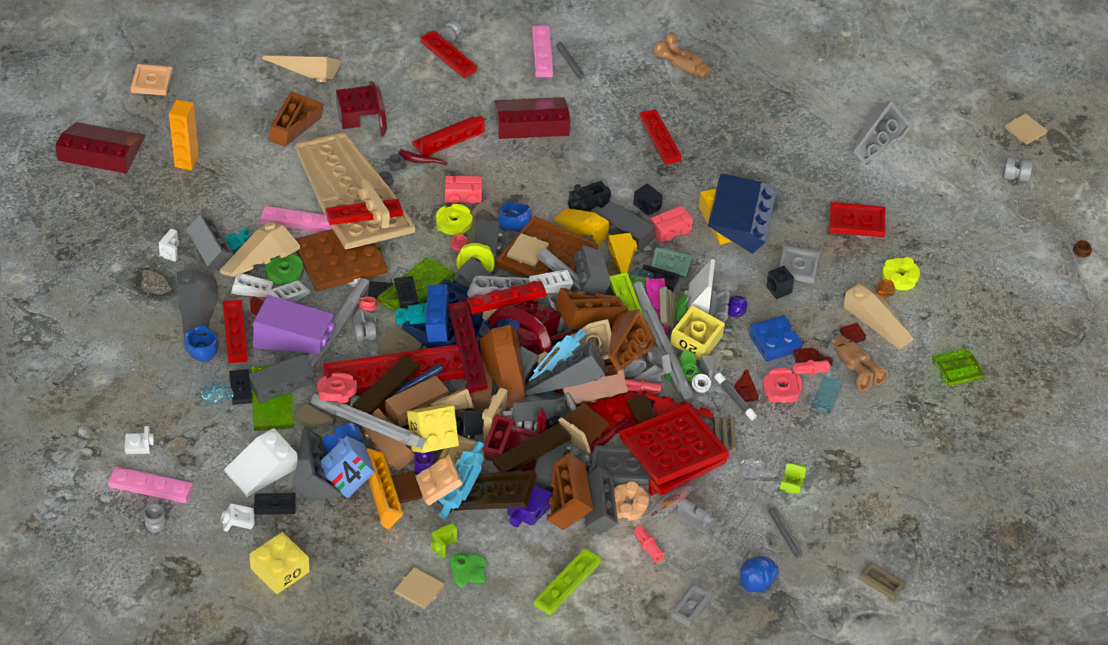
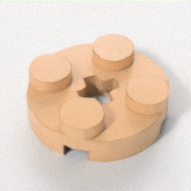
M628 482L614 488L617 518L621 519V517L633 521L640 519L646 514L649 506V496L636 482ZM625 500H631V501H632V504H630V503H628V502H627V503H624V502H625Z

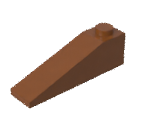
M639 309L620 313L613 324L608 356L617 371L631 364L633 360L639 359L641 355L648 353L656 341Z
M511 325L491 329L479 340L482 358L498 390L500 388L508 390L507 407L510 409L513 408V402L523 399L527 395L525 394L526 386L518 331Z

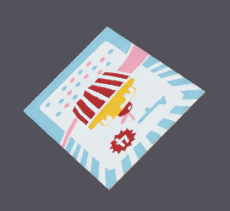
M698 483L684 484L664 494L640 521L665 519Z

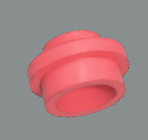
M455 235L450 241L451 249L460 252L464 245L469 244L464 235Z
M365 296L361 298L358 307L362 310L373 312L377 309L378 303L374 297Z

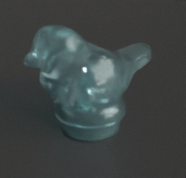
M212 381L210 387H204L203 390H200L205 405H212L214 402L222 403L234 397V392L230 387H224L215 381Z

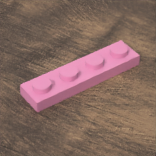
M532 26L535 77H553L549 26Z
M265 206L260 218L261 224L273 221L284 225L285 228L313 232L333 229L324 214Z
M116 466L108 481L109 487L187 503L193 489V483Z

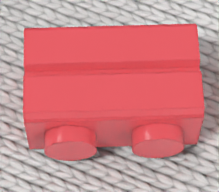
M445 176V202L482 203V176Z
M680 206L651 217L650 223L655 226L654 236L661 243L666 240L670 241L681 234H688L692 230L693 219L685 208Z

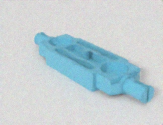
M580 329L574 337L567 335L561 343L558 342L534 370L535 373L529 379V382L545 370L552 371L559 360L563 359V361H566L569 357H572V351L581 346L579 342L586 333ZM557 347H560V350L556 353L555 356L551 358V360L547 363L542 371H539V368L555 351V349Z
M477 441L472 451H464L461 458L457 460L455 465L463 484L439 499V502L443 505L439 513L441 518L446 519L452 508H458L462 500H466L482 469L481 463L484 459L480 453L484 447L482 442Z

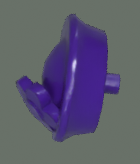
M742 296L730 298L727 304L728 315L731 317H741L744 315L748 306L746 299Z

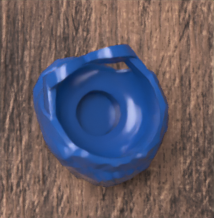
M505 202L500 210L497 221H500L499 226L504 232L507 229L520 232L532 219V211L528 205ZM510 209H513L510 214H503L504 212L507 213Z
M200 325L195 330H189L185 334L183 344L186 352L194 359L208 362L215 357L219 341L213 331L205 325ZM204 333H207V334H208V335H206V336L195 335V334H204Z
M759 556L747 559L740 570V582L748 592H763L776 580L779 574V567L769 557Z

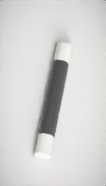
M721 373L716 374L714 378L751 421L756 419L757 415L724 376Z

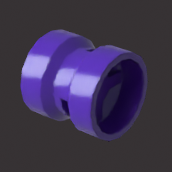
M431 451L415 453L414 471L416 475L434 464V454Z

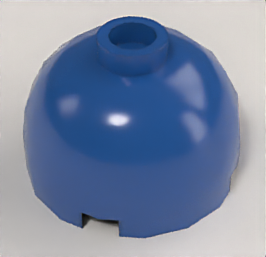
M354 423L342 425L334 429L335 434L330 436L328 433L322 439V444L328 453L346 436L363 443L362 432L358 424L355 426Z

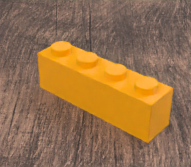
M176 99L169 112L174 164L177 168L193 170L199 157L194 103Z

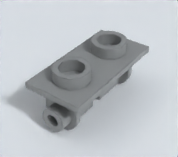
M723 289L719 293H716L714 290L711 292L709 315L722 322L728 319L727 304L730 298L728 290Z
M686 497L672 511L674 515L704 533L717 521L712 516V513L696 507Z

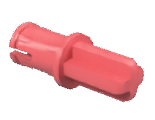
M808 360L803 363H795L792 369L796 375H814L815 373L829 372L830 364L827 360Z
M625 379L628 391L643 393L645 390L657 396L660 395L661 383L646 382L644 379H641V381Z
M637 526L633 534L642 544L641 548L648 552L654 562L662 560L665 554L656 544V539L651 537L643 526Z

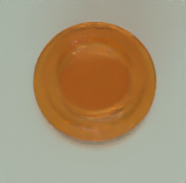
M884 279L877 284L876 290L881 296L890 297L895 293V286L891 280Z

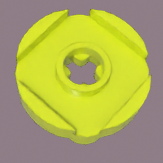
M452 204V207L447 208L445 205L436 213V228L445 234L454 236L464 235L472 227L473 217L470 214V210L464 205Z
M471 243L461 248L457 256L458 270L473 257L480 260V263L488 272L493 271L495 258L489 246Z
M910 257L886 260L883 267L882 278L888 286L891 284L897 290H909L915 287V284L919 281L920 269Z

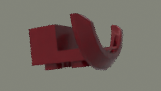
M370 81L369 86L336 90V105L342 129L360 127V116L378 114L381 136L385 135L387 131L386 113L382 94L377 84Z
M534 299L522 302L515 307L498 309L489 317L487 325L495 328L501 319L519 321V327L534 333L539 342L540 349L549 354L552 350L550 337L558 332L561 313L555 311L552 307L540 304Z
M540 408L538 413L536 432L516 427L515 419L495 415L482 449L485 460L493 462L494 458L545 431L547 417L544 409ZM536 459L519 468L517 471L532 470L536 462Z

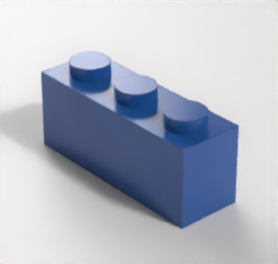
M447 284L428 285L425 325L428 342L448 341V304H450Z

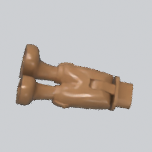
M673 32L667 35L664 42L660 40L654 47L653 53L655 56L669 60L672 65L696 77L706 78L712 72V69L699 56L688 49H681L677 46V35Z
M839 336L832 340V344L835 346L834 350L842 362L850 370L856 371L858 374L855 384L859 391L867 390L871 386L872 381L876 385H881L887 380L888 371L884 367L875 364L872 361V357L851 339Z

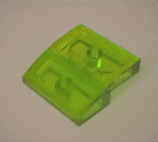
M968 348L932 356V363L940 370V378L948 386L984 378V373L979 363Z

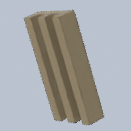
M662 287L659 290L660 322L671 330L676 327L675 293H671V290H667V287Z
M714 417L715 435L720 440L719 425H722L724 446L729 452H736L734 417H730V419ZM727 425H730L731 447H728Z
M872 562L859 577L860 581L893 601L897 595H900L901 590H904L906 587L905 582Z

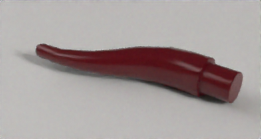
M400 149L398 152L404 160L413 163L448 164L446 161L418 155L410 151Z
M631 419L624 420L602 434L600 438H597L589 446L591 452L595 446L605 445Z

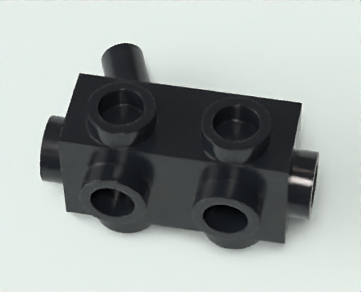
M602 180L584 187L576 184L574 186L575 190L569 192V200L567 201L569 209L590 212L592 208L598 206L600 208L605 207L610 202L611 191Z

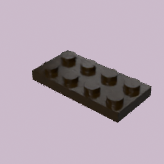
M534 470L479 473L466 500H462L460 506L453 510L525 508L528 505L537 474Z

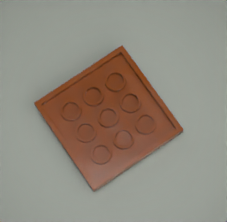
M533 216L495 260V265L522 278L554 272L540 260L534 267L507 257V253L521 233L530 237H537V239L549 243L547 250L575 273H577L574 261L576 251H579L582 245L598 250V244Z
M333 229L295 238L300 245V249L296 252L302 260L315 291L354 282V279L357 278L365 279L388 273V267L375 243L345 250Z

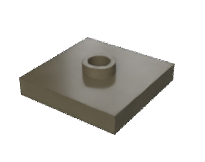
M388 327L378 354L387 355L421 350L423 344L406 331Z

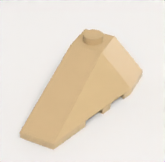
M263 56V59L316 79V82L327 83V80H333L341 65V60L329 57Z
M273 221L267 222L263 227L257 229L220 269V273L234 277L254 269L255 264H268L270 259L276 256L280 258L286 257L299 250L300 245L284 225Z
M858 283L846 292L843 308L898 349H902L913 340L912 335L884 297L872 288Z
M609 320L590 323L583 327L582 330L586 335L579 342L580 345L594 339L604 363H612L608 356L612 334ZM557 347L555 351L549 356V358L539 368L540 371H542L544 367L547 365V363L551 360V358L556 355V353L560 350V347ZM543 352L539 355V359L537 360L538 365L543 361V359L548 355V353Z

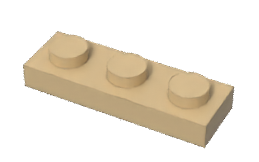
M362 180L361 189H359L361 200L365 201L368 211L372 212L375 222H378L382 229L388 228L389 211L369 180Z

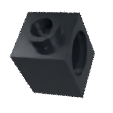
M647 183L634 191L633 205L647 216H650L662 208L663 195Z
M785 266L768 272L766 287L776 299L792 293L794 276Z
M476 408L455 409L457 434L463 435L467 439L475 438V435L482 434V410Z

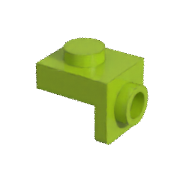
M788 462L780 489L785 490L789 494H800L807 467Z
M451 523L431 533V549L441 559L446 557V546L457 541L456 526Z

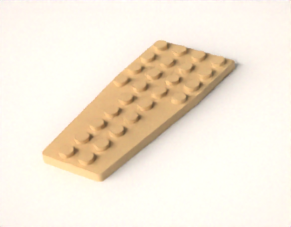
M346 133L334 134L295 144V152L325 217V209L327 207L365 203L359 196L362 180H369L382 201L397 199L392 190ZM403 207V216L389 218L388 228L382 229L375 220L331 225L345 250L415 233V226Z

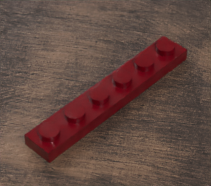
M467 300L448 304L469 393L487 390L488 384Z

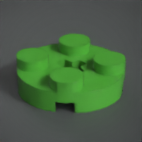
M293 253L283 258L279 256L271 258L270 263L266 264V277L273 283L280 284V286L297 281L304 274L301 258Z

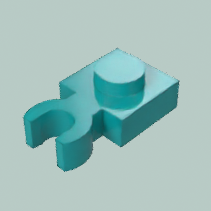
M248 228L242 229L239 235L234 232L225 238L234 254L254 234L248 235Z
M427 303L408 305V310L402 308L395 309L396 324H403L406 321H410V325L426 323Z

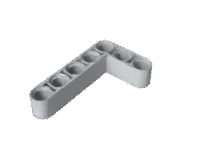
M475 276L467 295L469 298H472L475 295H484L495 290H505L512 286H521L530 282L529 278ZM546 293V297L535 299L540 304L552 307L558 312L555 303L559 293ZM562 317L560 318L558 332L563 331L566 325Z

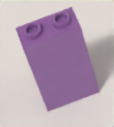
M267 295L254 320L253 348L320 354L322 348L328 344L329 334L334 332L336 325L333 322L334 314Z

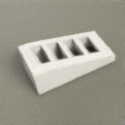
M568 270L534 275L528 279L529 282L542 281L546 293H559L560 287L570 290L573 284Z
M241 273L235 276L231 294L267 297L268 291L272 290L273 282Z
M299 280L268 291L270 296L281 297V299L294 303L310 294V290Z

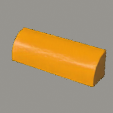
M367 448V453L375 471L367 480L381 524L386 529H390L403 515L384 453Z

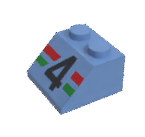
M349 436L340 441L320 461L325 476L347 498L375 473L364 443Z

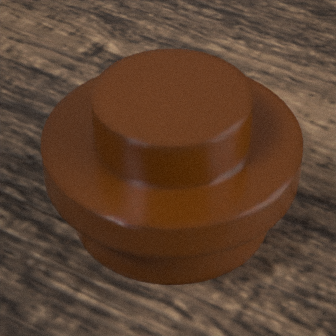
M1081 240L1074 245L1073 252L1079 257H1088L1091 255L1092 248L1089 242Z

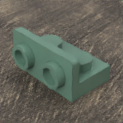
M656 247L651 266L680 274L679 277L687 279L693 258L685 251H679L678 253L668 247Z

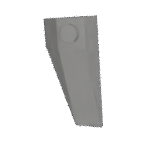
M891 101L879 103L869 115L852 152L862 164H865L883 150L902 140L912 125Z

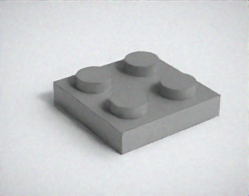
M784 246L779 267L785 266L794 276V280L814 284L821 252Z

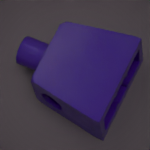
M534 485L527 507L507 508V514L511 516L509 523L514 527H519L522 522L534 525L551 508L552 505L549 503V498L553 497V493Z

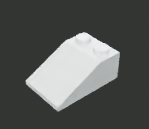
M711 259L689 283V291L685 290L684 294L689 297L686 304L688 310L693 305L709 314L715 259Z
M273 428L257 437L224 470L248 497L296 470L297 453Z

